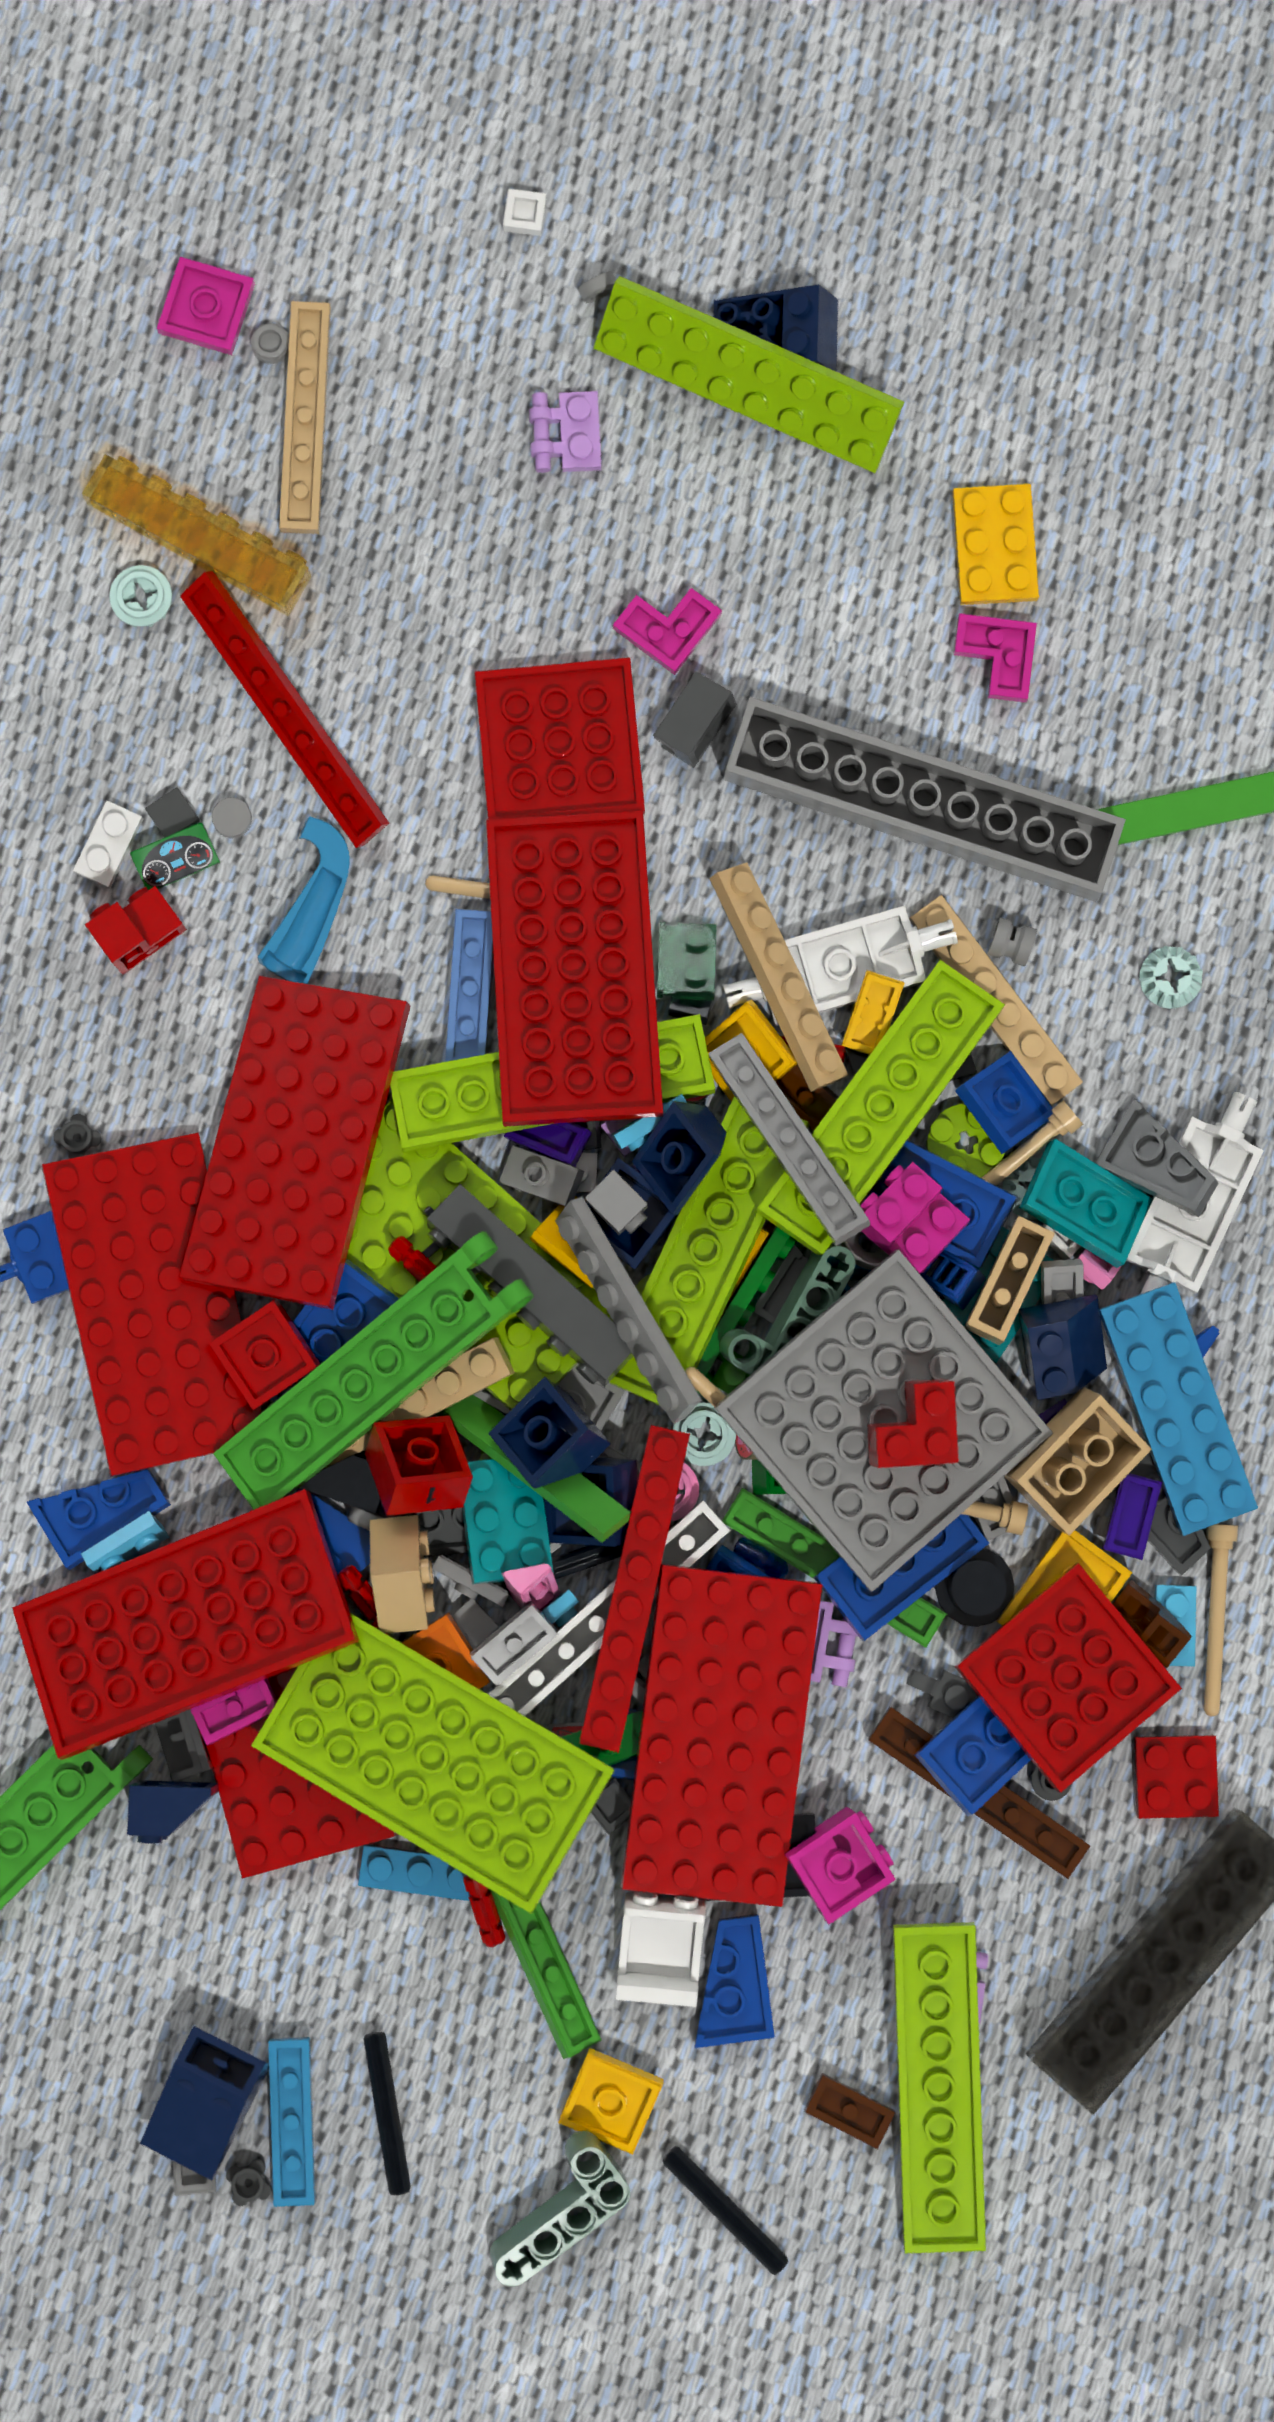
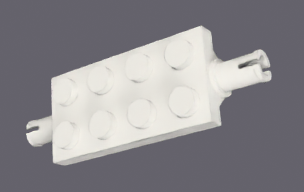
M905 905L784 940L819 1013L854 1004L866 969L904 981L903 989L920 985L926 979L921 960L924 952L951 944H958L956 932H952L954 926L951 919L917 930V927H912ZM756 976L723 985L730 1009L743 1005L748 1000L757 1001L764 999V1002H767ZM770 1007L775 1026H778L779 1024Z
M1234 1092L1221 1123L1217 1122L1215 1125H1212L1193 1116L1189 1119L1178 1143L1185 1147L1216 1178L1219 1184L1199 1217L1153 1196L1126 1260L1146 1270V1273L1149 1275L1141 1294L1172 1282L1194 1294L1198 1293L1264 1150L1248 1143L1244 1139L1245 1135L1242 1133L1253 1108L1256 1107V1100L1249 1097L1248 1100L1244 1101L1241 1110H1239L1246 1095Z

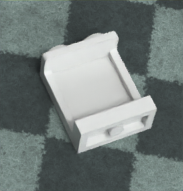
M635 1891L634 1893L625 1892L616 2000L697 2007L706 1900L677 1895L674 1897L658 1896L657 1893Z

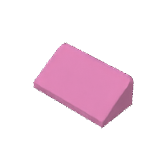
M547 1563L502 1573L512 1599L521 1609L532 1601L542 1611L560 1595L553 1571Z

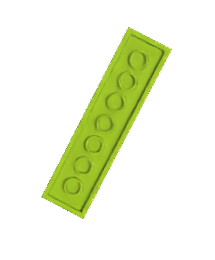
M621 276L614 283L593 347L595 350L873 473H876L905 403Z
M939 960L811 1134L859 1205L864 1201L1005 1006L1004 1003L942 960ZM784 1171L758 1206L756 1212L815 1254L823 1255L833 1241L786 1171Z
M700 1014L657 1022L662 1102L667 1103L680 1094L685 1099L714 1094L715 1084ZM499 1052L394 1071L390 1087L403 1152L550 1125L538 1124L503 1127Z
M735 1096L721 1123L727 1132L721 1154L681 1209L641 1294L643 1301L684 1371L689 1367L697 1369L766 1221V1218L756 1212L757 1208L785 1171ZM801 1119L808 1129L810 1126L808 1121ZM633 1356L609 1383L659 1405L657 1395L647 1378L639 1371L637 1361Z
M975 1923L893 1925L904 2253L986 2251Z

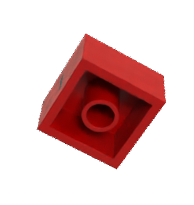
M450 1415L374 1422L365 1456L386 1516L463 1508L473 1475Z

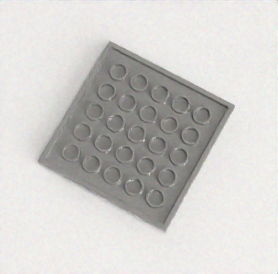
M899 1249L894 1250L714 1406V1409L871 1592L1053 1434ZM930 1379L954 1381L959 1463L876 1468L869 1465L867 1424L907 1422L905 1381Z

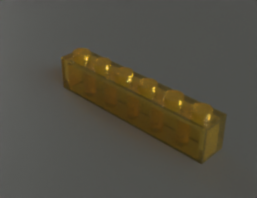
M107 454L104 455L82 492L89 506L206 571H213L218 578L286 616L290 615L311 579L309 567L306 566L307 561L291 550H287L284 554L273 548L274 543L259 532L253 531L251 535L238 528L240 524L235 519L225 513L220 512L218 516L205 510L206 505L193 495L186 493L182 497L171 491L173 488L171 484L156 475H152L151 478L137 472L139 470L138 466L122 456H118L117 460Z

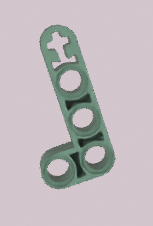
M834 1243L829 1246L823 1255H817L812 1252L765 1340L740 1328L731 1329L724 1334L719 1344L723 1358L750 1375L789 1342L787 1331L792 1324L800 1322L803 1330L839 1299L855 1268V1258L852 1252L846 1247L836 1246ZM830 1255L839 1261L836 1268L827 1263ZM821 1274L830 1279L829 1284L817 1279V1275ZM819 1287L821 1299L816 1305L809 1307L806 1303L807 1293L810 1289ZM742 1339H747L749 1342L748 1353L742 1358H735L733 1353L735 1344Z
M578 2131L572 2134L565 2144V2155L576 2179L492 2243L490 2259L495 2275L503 2285L513 2287L523 2284L628 2203L630 2188L621 2167L593 2133ZM584 2152H594V2155L586 2161L577 2160ZM613 2181L617 2182L613 2189L609 2191L601 2190L604 2184ZM574 2207H585L578 2215H568V2212ZM541 2232H552L551 2235L544 2240L535 2239V2237Z

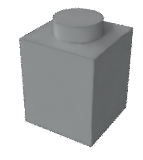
M614 1170L585 1197L586 1203L618 1235L625 1229L630 1234L633 1233L647 1219L643 1212L648 1208V1204Z

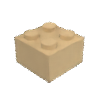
M418 1515L370 1520L371 1581L379 1630L385 1634L428 1629V1613L435 1612L433 1588H427V1585L434 1584L433 1564L429 1558L424 1559V1555H430L428 1531H420Z

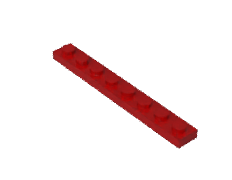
M213 571L204 572L180 595L181 599L355 848L366 845L389 824V821Z
M650 1425L579 1744L619 1752L689 1442V1433Z

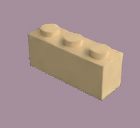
M1021 1216L1016 1218L964 1326L966 1330L999 1346L1004 1342L1055 1235L1054 1232Z

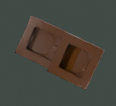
M1133 1580L1128 1583L1113 1602L1119 1613L1166 1668H1168L1192 1637L1164 1606Z

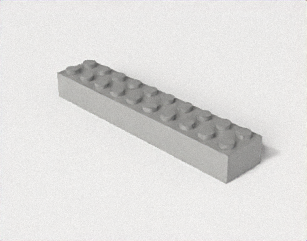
M753 697L749 698L724 776V781L1094 902L1097 901L1103 892L1126 819Z

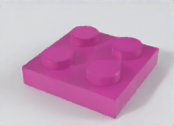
M180 257L158 322V334L233 355L254 290V278Z

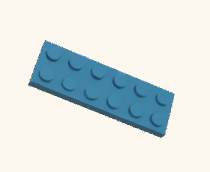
M1172 1282L1098 1309L1145 1440L1152 1449L1150 1453L1180 1535L1185 1536L1258 1509L1176 1283Z

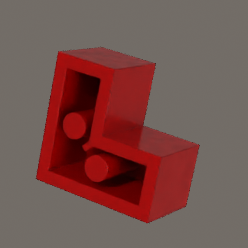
M156 886L150 890L144 887L136 891L128 898L129 904L124 908L118 902L113 905L105 903L99 906L89 915L91 920L84 924L122 975L187 930Z
M952 1380L905 1381L907 1422L867 1424L869 1465L876 1468L959 1463L955 1385Z

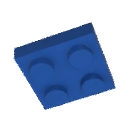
M1011 1051L955 1090L1001 1154L1049 1121L1047 1118L1053 1114L1051 1111L1053 1107Z

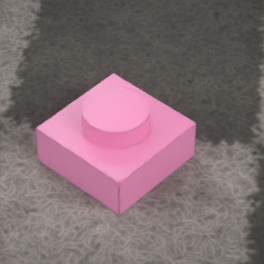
M1085 1248L1076 1258L1081 1259L1084 1264V1280L1095 1284L1101 1290L1112 1281L1122 1267H1114Z

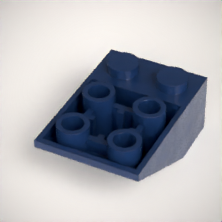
M821 285L714 300V318L837 372L838 299Z
M193 2026L171 2069L140 2144L213 2181L269 2071V2066L263 2060Z

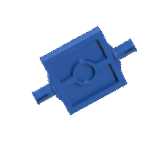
M51 1211L3 1229L10 1248L11 1262L0 1266V1273H3L0 1275V1283L17 1276L24 1284L32 1304L69 1290Z

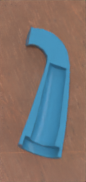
M311 816L308 817L299 839L308 840L317 848L320 855V864L278 929L257 957L259 963L270 972L287 981L308 984L325 945L342 898L350 863L347 844L339 831L330 824Z

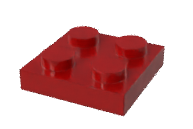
M278 1299L272 1300L209 1343L252 1410L260 1407L320 1365V1362Z
M1215 1735L1134 1737L1136 1809L1138 1819L1219 1817Z

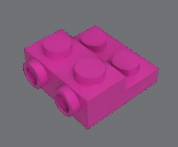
M912 1162L906 1169L900 1165L897 1166L884 1181L888 1188L880 1196L873 1192L861 1204L860 1207L870 1220V1226L861 1232L888 1255L894 1250L899 1249L921 1275L968 1225L970 1219L941 1194L943 1188Z
M845 1807L815 1827L816 1833L784 1854L821 1916L828 1924H831L896 1880L889 1867L894 1865L890 1855L881 1844L875 1846L869 1836L874 1831L869 1820L862 1811L855 1813L849 1807Z

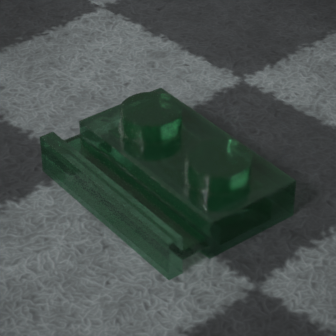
M660 922L657 998H663V995L675 996V999L714 1000L717 924L677 923V926L666 925V922Z

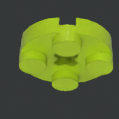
M957 1104L941 1112L930 1126L926 1140L927 1150L981 1178L1003 1160L1005 1154L1000 1153L965 1104ZM966 1132L968 1137L976 1138L977 1143L972 1146L973 1153L966 1154L964 1149L957 1150L955 1143L960 1141V1133Z

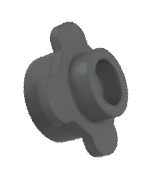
M75 1114L62 1129H57L54 1132V1141L58 1145H63L68 1151V1157L71 1159L84 1156L85 1152L92 1146H98L101 1143V1134L98 1131L92 1130L87 1125V1119L84 1115ZM76 1134L81 1135L80 1141L74 1140Z
M252 2160L250 2165L240 2168L232 2166L227 2171L226 2178L231 2182L232 2200L236 2205L245 2206L247 2202L254 2201L257 2198L265 2200L270 2196L272 2188L270 2184L266 2183L264 2176L266 2166L261 2160ZM251 2179L253 2185L250 2187L246 2186L245 2181Z

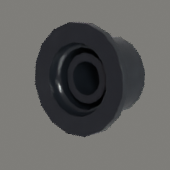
M982 1549L935 1586L938 1603L944 1612L947 1613L948 1617L962 1625L978 1627L991 1624L998 1619L1012 1600L1015 1585L1012 1572L1003 1558L989 1549Z

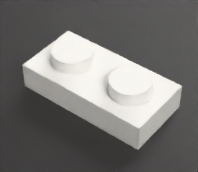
M106 800L73 869L74 873L110 889L140 828L143 817Z

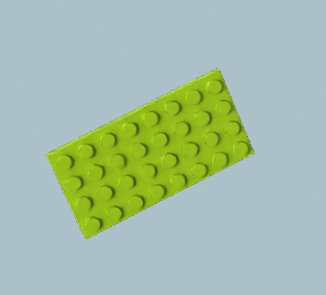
M392 1098L384 1109L347 1259L400 1299L417 1285L419 1281L403 1267L402 1261L398 1263L389 1254L388 1248L390 1244L399 1236H404L413 1244L414 1251L418 1249L422 1253L434 1242L428 1236L431 1230L427 1226V1217L423 1214V1210L427 1206L435 1210L461 1184L612 1320L607 1309L599 1302L594 1287L591 1288L529 1239L542 1223L455 1145L449 1143L407 1152L402 1151ZM450 1247L446 1250L440 1248L428 1259L438 1267L455 1252ZM478 1273L476 1275L477 1279L493 1299L494 1296L487 1289L490 1283ZM468 1290L465 1293V1299L471 1301L474 1298V1293ZM520 1310L505 1318L467 1350L469 1351L494 1337H498L515 1373L486 1389L510 1411L544 1377L558 1385L577 1364L568 1354L565 1357L557 1354L547 1344L546 1340L549 1337L540 1328L537 1327L533 1331L527 1327L516 1315Z
M350 1613L359 1642L299 1665L251 1746L532 1914L615 1769Z

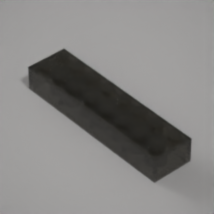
M1233 1808L1026 2052V2055L1034 2064L1092 2115L1097 2112L1274 1902V1839L1243 1811Z

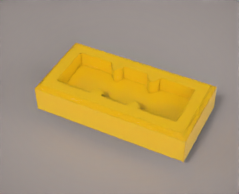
M866 969L841 1043L842 1046L869 1055L872 1053L890 1028L905 984L904 981Z

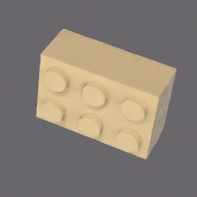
M1085 1387L1079 1390L1046 1424L1053 1434L1004 1476L1052 1527L1067 1535H1070L1152 1450L1101 1394Z

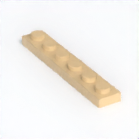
M291 301L279 520L281 533L319 534L331 318L330 303Z
M746 862L717 872L709 879L810 1091H815L847 1077L848 1073L748 863Z
M942 895L938 896L909 918L910 922L918 930L946 922L949 919L952 920L954 926L952 932H956L958 944L947 945L932 951L939 960H942L1005 1004L990 1028L1008 1052L1011 1051L1050 1105H1054L1081 1085L1083 1081Z
M494 1337L460 1355L380 1422L431 1417L514 1374L515 1371L498 1337ZM372 1429L322 1470L352 1455L355 1456L365 1451Z

